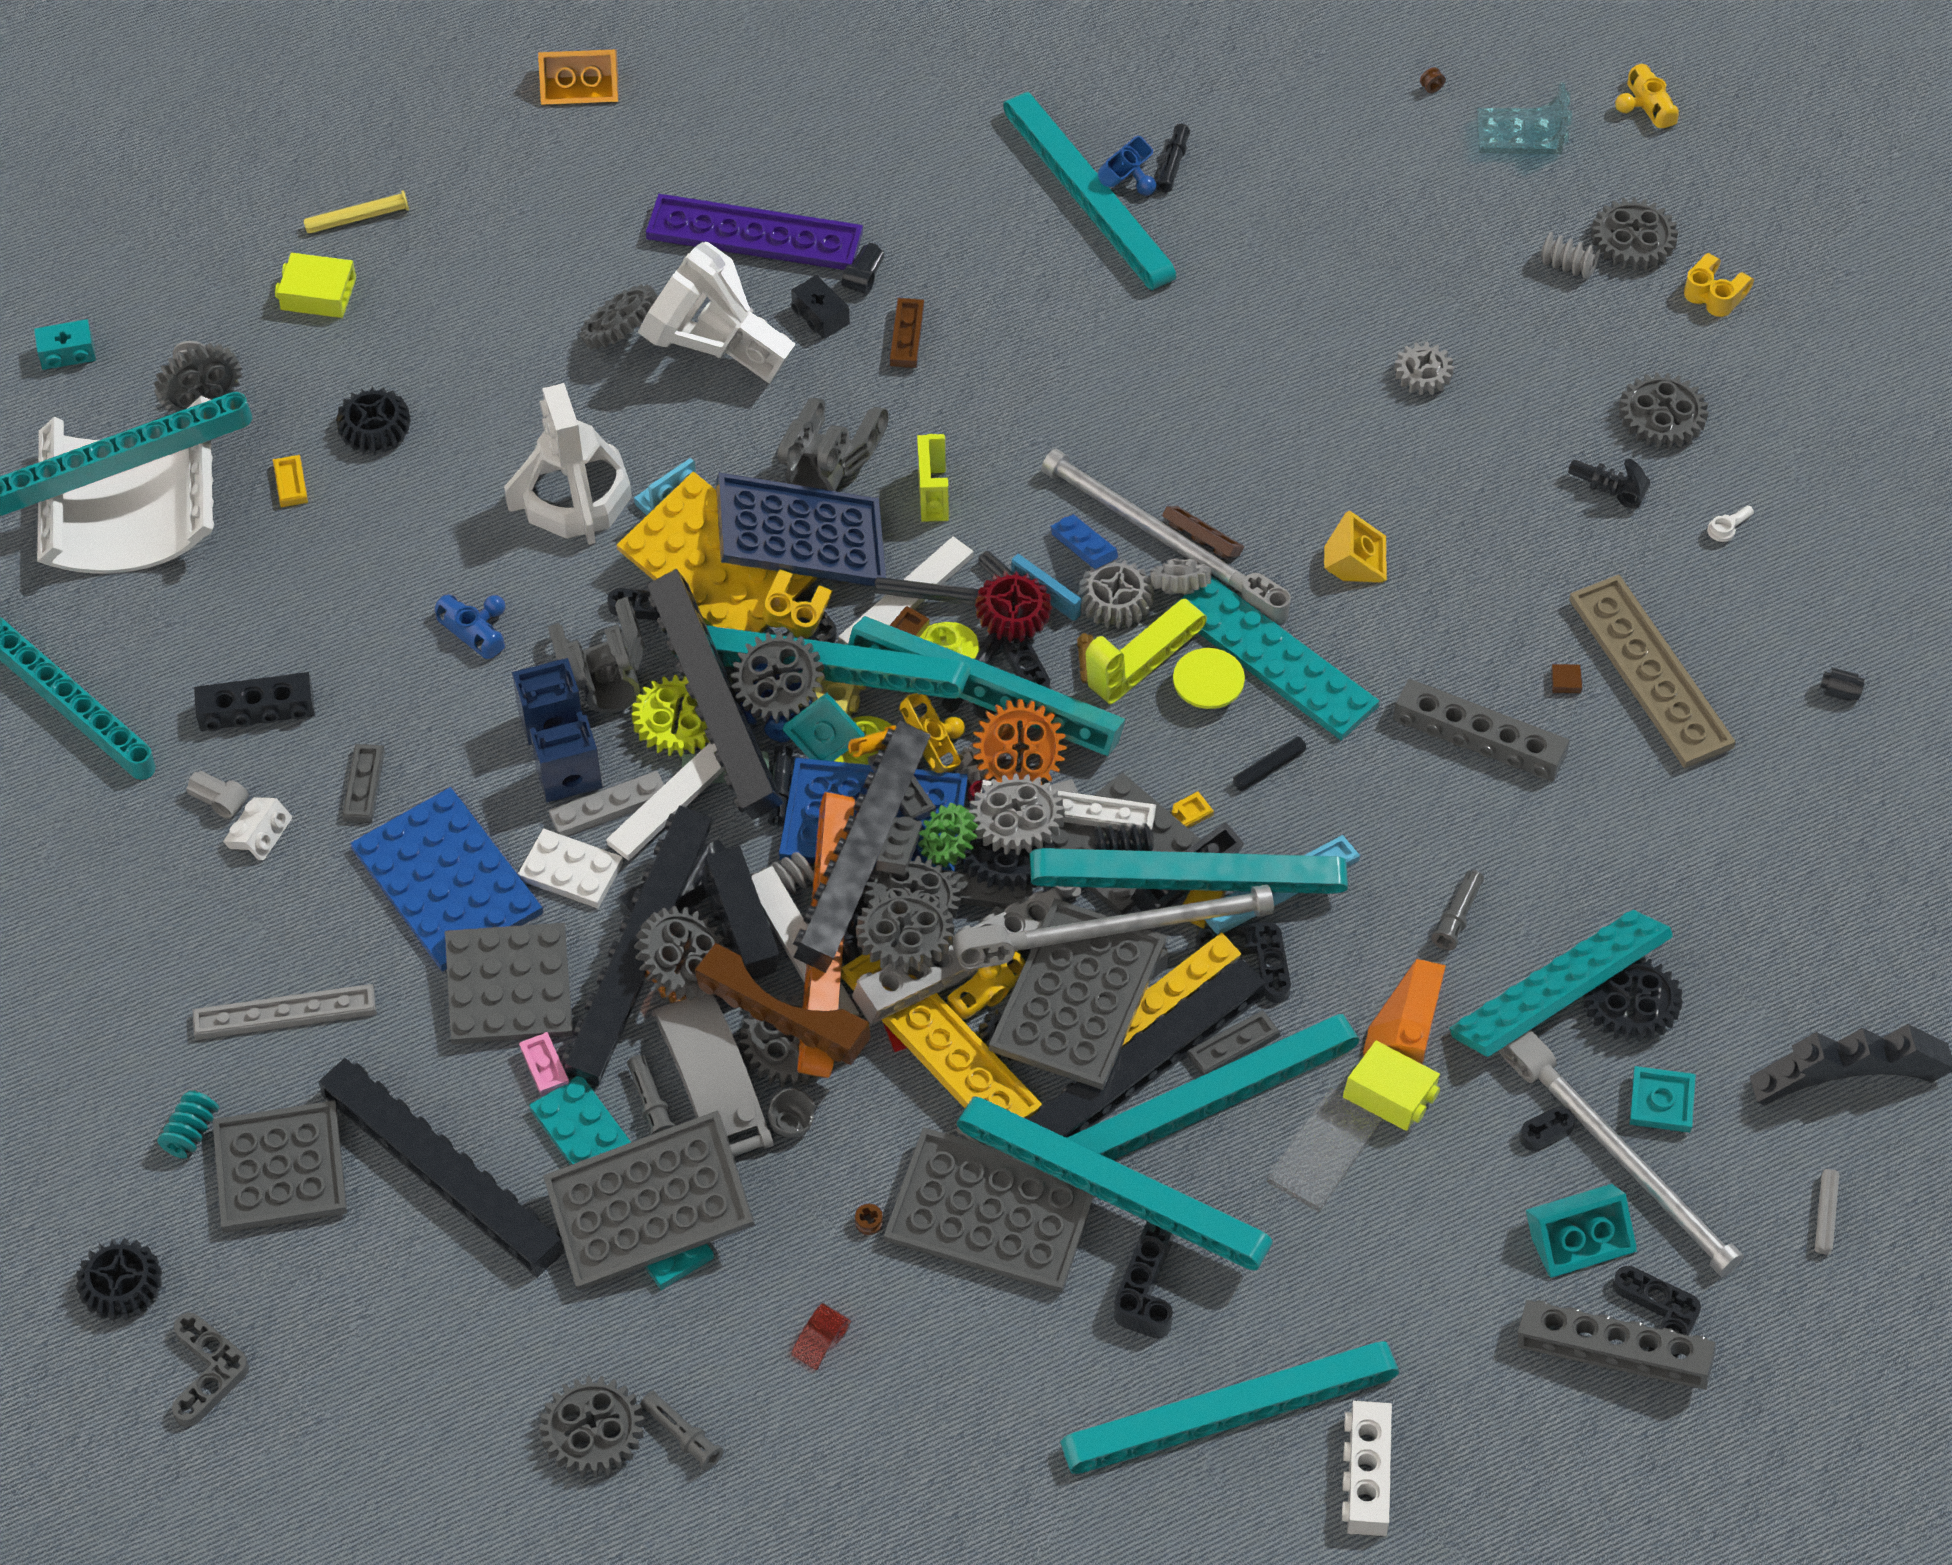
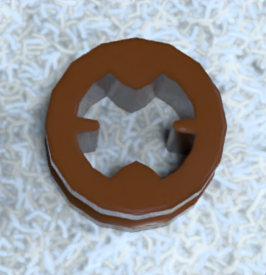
M1432 67L1421 75L1419 82L1428 93H1435L1444 86L1446 78L1438 68Z
M870 1203L859 1206L855 1212L857 1230L864 1235L878 1233L883 1225L881 1209L875 1204ZM869 1215L871 1219L874 1218V1223L868 1224L867 1220H864V1216Z

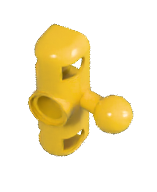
M1635 65L1629 71L1627 85L1635 97L1628 93L1620 94L1615 100L1616 109L1620 113L1627 114L1634 107H1642L1656 127L1666 128L1676 125L1679 110L1673 105L1672 99L1666 92L1665 81L1657 78L1651 72V68L1648 65ZM1659 111V112L1657 113L1656 118H1655L1654 115H1653V112Z
M917 693L908 695L900 703L899 710L907 724L931 735L923 752L926 762H928L931 770L934 772L950 773L961 763V759L950 738L957 739L963 735L965 730L964 722L958 717L951 716L942 723L927 695ZM921 703H925L927 712L918 718L914 708ZM950 752L953 755V762L948 766H944L939 758Z
M1015 951L1011 959L1014 961L1009 966L1005 963L978 968V972L972 979L948 996L947 1005L961 1019L970 1018L987 1005L990 1007L997 1005L1006 997L1009 990L1015 987L1026 961ZM963 992H969L964 997H960Z

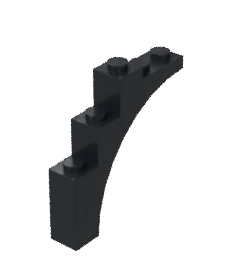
M1909 1024L1885 1037H1880L1861 1028L1839 1041L1815 1032L1792 1045V1053L1750 1076L1757 1103L1765 1106L1801 1089L1854 1076L1877 1074L1902 1075L1932 1083L1952 1072V1054L1947 1042Z

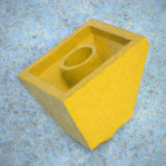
M1346 512L1324 546V569L1342 581L1385 582L1387 580L1386 535L1353 512Z

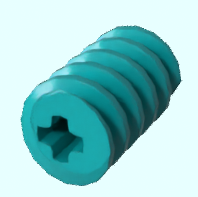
M189 1090L182 1095L181 1103L177 1104L175 1113L171 1114L169 1123L163 1129L164 1133L160 1134L157 1139L159 1146L163 1150L181 1159L187 1158L185 1151L191 1153L196 1151L197 1147L193 1142H201L203 1137L199 1132H206L208 1130L207 1124L203 1121L212 1122L214 1116L210 1112H218L220 1108L210 1097L195 1090Z

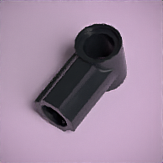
M869 242V244L863 245L853 264L846 266L842 275V286L869 294L874 284L875 273L884 259V251L874 243Z

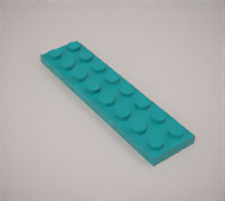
M1211 576V584H1207V587H1199L1198 590H1194V593L1185 594L1181 598L1187 599L1207 616L1204 627L1198 632L1199 635L1218 649L1231 654L1239 661L1243 668L1342 741L1379 707L1380 700L1213 576Z
M1634 909L1624 913L1619 919L1608 926L1602 927L1596 934L1585 941L1579 942L1574 948L1563 955L1554 958L1552 962L1540 970L1532 972L1529 977L1509 987L1498 997L1487 1001L1481 1008L1470 1015L1462 1017L1459 1022L1449 1027L1452 1038L1486 1057L1491 1056L1673 937L1671 927Z
M577 1076L569 1081V1084L553 1090L529 1105L531 1113L569 1165L631 1143L598 1096L582 1077ZM704 1244L644 1268L662 1291L714 1259V1255L709 1246Z

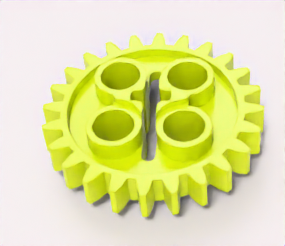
M674 675L673 681L669 682L664 676L662 677V684H658L653 680L652 689L643 687V695L639 694L636 696V703L632 705L634 732L639 733L640 741L647 740V748L656 745L657 753H660L665 748L667 749L668 756H671L674 750H678L680 757H682L684 750L695 754V747L702 750L705 747V742L710 743L704 732V729L708 728L706 722H702L695 711V706L698 703L696 699L693 700L685 687V684L689 683L686 677H684L683 681H679L678 676ZM681 697H684L678 719L677 733L673 734L675 728L674 721H676L678 716L679 701Z

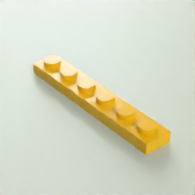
M1222 932L1145 991L1121 1049L1129 1043L1137 1032L1146 1031L1152 1026L1157 1017L1170 1013L1181 999L1192 996L1205 981H1211L1219 975L1225 966L1233 964L1240 959L1241 953Z

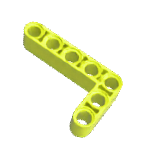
M1184 598L1178 601L1121 650H1118L1103 636L1097 637L1090 643L1085 654L1088 687L1108 704L1115 703L1204 627L1207 616Z

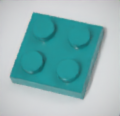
M825 693L783 726V731L809 759L834 761L848 751L850 740L865 736V733L828 693Z
M1634 1066L1629 1125L1691 1133L1696 1074Z

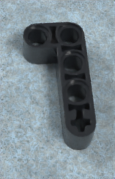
M1146 1221L1115 1296L1114 1319L1123 1328L1159 1339L1164 1338L1171 1331L1173 1310L1167 1301L1151 1295L1172 1246L1174 1234L1162 1229L1159 1238H1157L1155 1234L1162 1228ZM1152 1253L1156 1255V1257L1147 1258L1144 1256V1254ZM1136 1279H1141L1146 1283L1139 1285L1133 1283L1132 1281ZM1128 1305L1135 1309L1133 1311H1125L1122 1307ZM1154 1316H1161L1165 1320L1157 1322L1152 1320L1151 1318Z

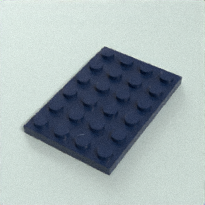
M718 473L716 493L722 563L773 571L782 569L793 574L874 586L877 577L886 578L879 498Z

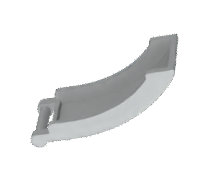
M706 994L702 999L695 996L691 1001L684 999L654 1009L653 1013L660 1033L676 1064L696 1118L718 1110L727 1137L756 1127L757 1136L730 1145L733 1156L760 1147L767 1149L774 1146L739 1049L713 994Z

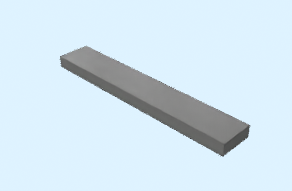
M373 984L192 1009L196 1040L377 1015Z

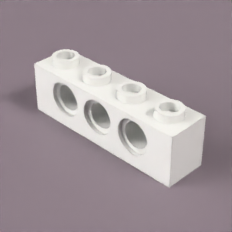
M1353 1401L1351 1412H1345L1344 1432H1350V1442H1344L1343 1461L1349 1462V1472L1344 1471L1343 1491H1348V1502L1343 1501L1342 1521L1348 1522L1347 1534L1387 1536L1390 1507L1392 1403ZM1370 1435L1374 1440L1367 1442L1362 1440L1360 1436ZM1367 1464L1374 1470L1363 1471L1359 1466ZM1367 1494L1373 1500L1369 1502L1362 1501L1358 1496Z

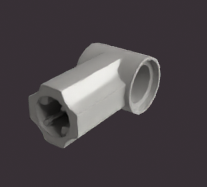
M201 770L192 774L186 788L189 795L211 805L216 813L226 819H231L249 797L248 791L241 784L233 780L225 783Z

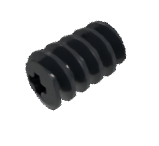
M1131 823L1128 832H1126L1123 824H1119L1116 833L1111 825L1106 826L1105 833L1102 832L1099 825H1096L1093 831V850L1154 851L1153 831H1150L1147 823H1142L1140 831H1138L1134 823Z

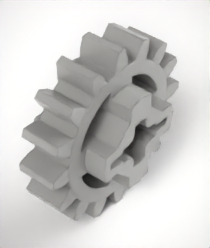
M1416 342L1413 349L1405 346L1404 353H1398L1394 371H1396L1395 378L1401 379V387L1409 385V392L1417 389L1419 394L1423 395L1424 390H1428L1433 395L1435 388L1443 391L1444 384H1450L1454 366H1452L1453 359L1447 358V350L1439 352V345L1430 348L1429 343L1425 342L1424 347H1420Z
M1193 559L1167 560V564L1155 566V569L1150 570V581L1154 589L1162 588V591L1168 594L1194 593V590H1198L1199 587H1207V584H1211V568L1207 567V564L1199 565V562Z

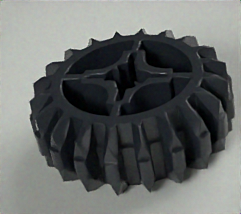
M373 386L370 391L366 392L361 388V392L358 395L351 392L350 399H344L343 406L338 407L336 418L338 433L346 445H351L354 451L360 448L363 454L371 450L374 455L380 449L386 453L389 446L396 448L397 441L404 442V435L409 434L411 422L409 408L401 396H396L394 390L387 392L384 387L376 391ZM389 415H392V416H393V419L390 420V419H388L387 417H388ZM358 421L360 424L355 426L354 422Z
M125 1237L120 1244H116V1241L111 1238L110 1246L104 1247V1245L99 1243V1251L97 1253L89 1251V1260H81L80 1266L82 1270L76 1271L78 1280L76 1289L80 1293L79 1298L81 1302L87 1306L89 1312H96L101 1319L109 1315L110 1320L115 1321L118 1315H122L123 1319L127 1321L128 1313L131 1312L140 1316L139 1308L142 1306L150 1308L151 1303L149 1299H158L157 1289L162 1288V1280L160 1278L162 1276V1269L158 1265L157 1256L152 1254L149 1247H142L141 1243L137 1240L130 1245ZM128 1263L139 1266L143 1269V1272H136V1269L129 1268ZM95 1287H102L103 1290L110 1291V1296L99 1293L95 1290Z

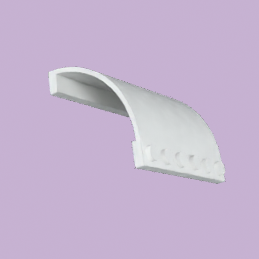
M200 396L188 408L209 401L210 399ZM53 417L39 430L38 462L99 440L65 436L64 421ZM212 440L39 502L37 562L75 572L110 574L150 568L170 561L187 552L205 536H208L214 527L212 512L214 503L212 498Z

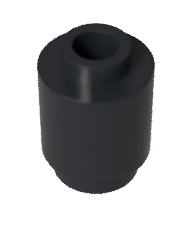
M1831 667L1830 672L1824 671L1820 688L1825 689L1824 695L1850 702L1852 699L1859 701L1865 678L1858 677L1859 674Z

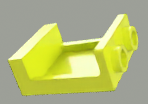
M917 435L921 522L949 521L948 478H931V473L946 472L945 435Z

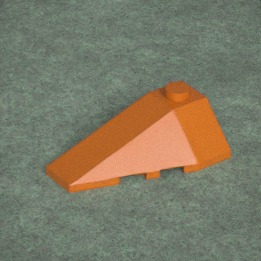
M1420 959L1415 960L1369 1026L1363 1055L1367 1053L1377 1040L1423 1065L1446 965Z

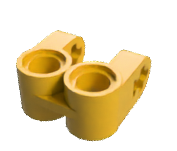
M1707 253L1689 270L1684 288V296L1689 302L1694 304L1706 303V309L1711 315L1724 317L1729 315L1746 297L1753 286L1754 279L1740 272L1732 281L1725 279L1714 280V274L1718 270L1721 260Z
M779 569L765 599L762 613L763 620L770 627H785L789 629L797 638L800 636L804 639L809 638L817 629L830 600L832 590L819 585L811 603L806 601L798 603L793 601L790 595L787 594L793 574ZM778 606L781 607L784 611L776 612L772 609V607ZM804 617L807 618L810 622L802 623L798 620V618Z

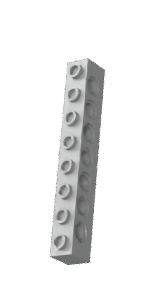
M1054 888L1045 893L1038 891L1030 896L1026 902L1022 904L1018 902L1013 903L1003 913L996 916L995 914H990L982 919L978 925L973 927L967 925L959 931L990 925H1001L1005 927L1008 934L1039 929L1045 921L1054 898L1061 901L1062 899ZM951 945L949 946L948 954L942 953V961L939 962L932 959V967L930 968L923 963L921 964L920 971H917L914 966H909L908 973H905L903 966H899L894 972L892 971V965L888 964L875 974L871 972L864 974L857 980L852 997L872 1025L975 975L978 972V968H962ZM933 963H937L941 965V967H937ZM908 974L915 976L917 979H912ZM883 986L889 987L892 991L886 990Z

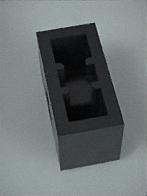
M818 275L791 289L792 310L797 316L801 315L807 321L810 329L813 332L817 331L824 339L850 324L849 306Z

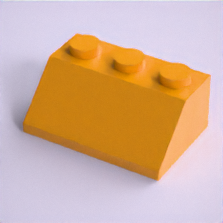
M617 49L538 52L541 105L618 102Z

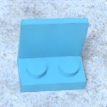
M689 458L649 485L646 490L634 497L635 505L645 515H648L693 471L696 473L695 461Z

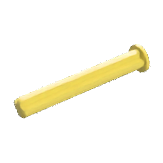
M401 190V193L305 218L304 226L306 232L311 234L402 209L409 211L405 192Z

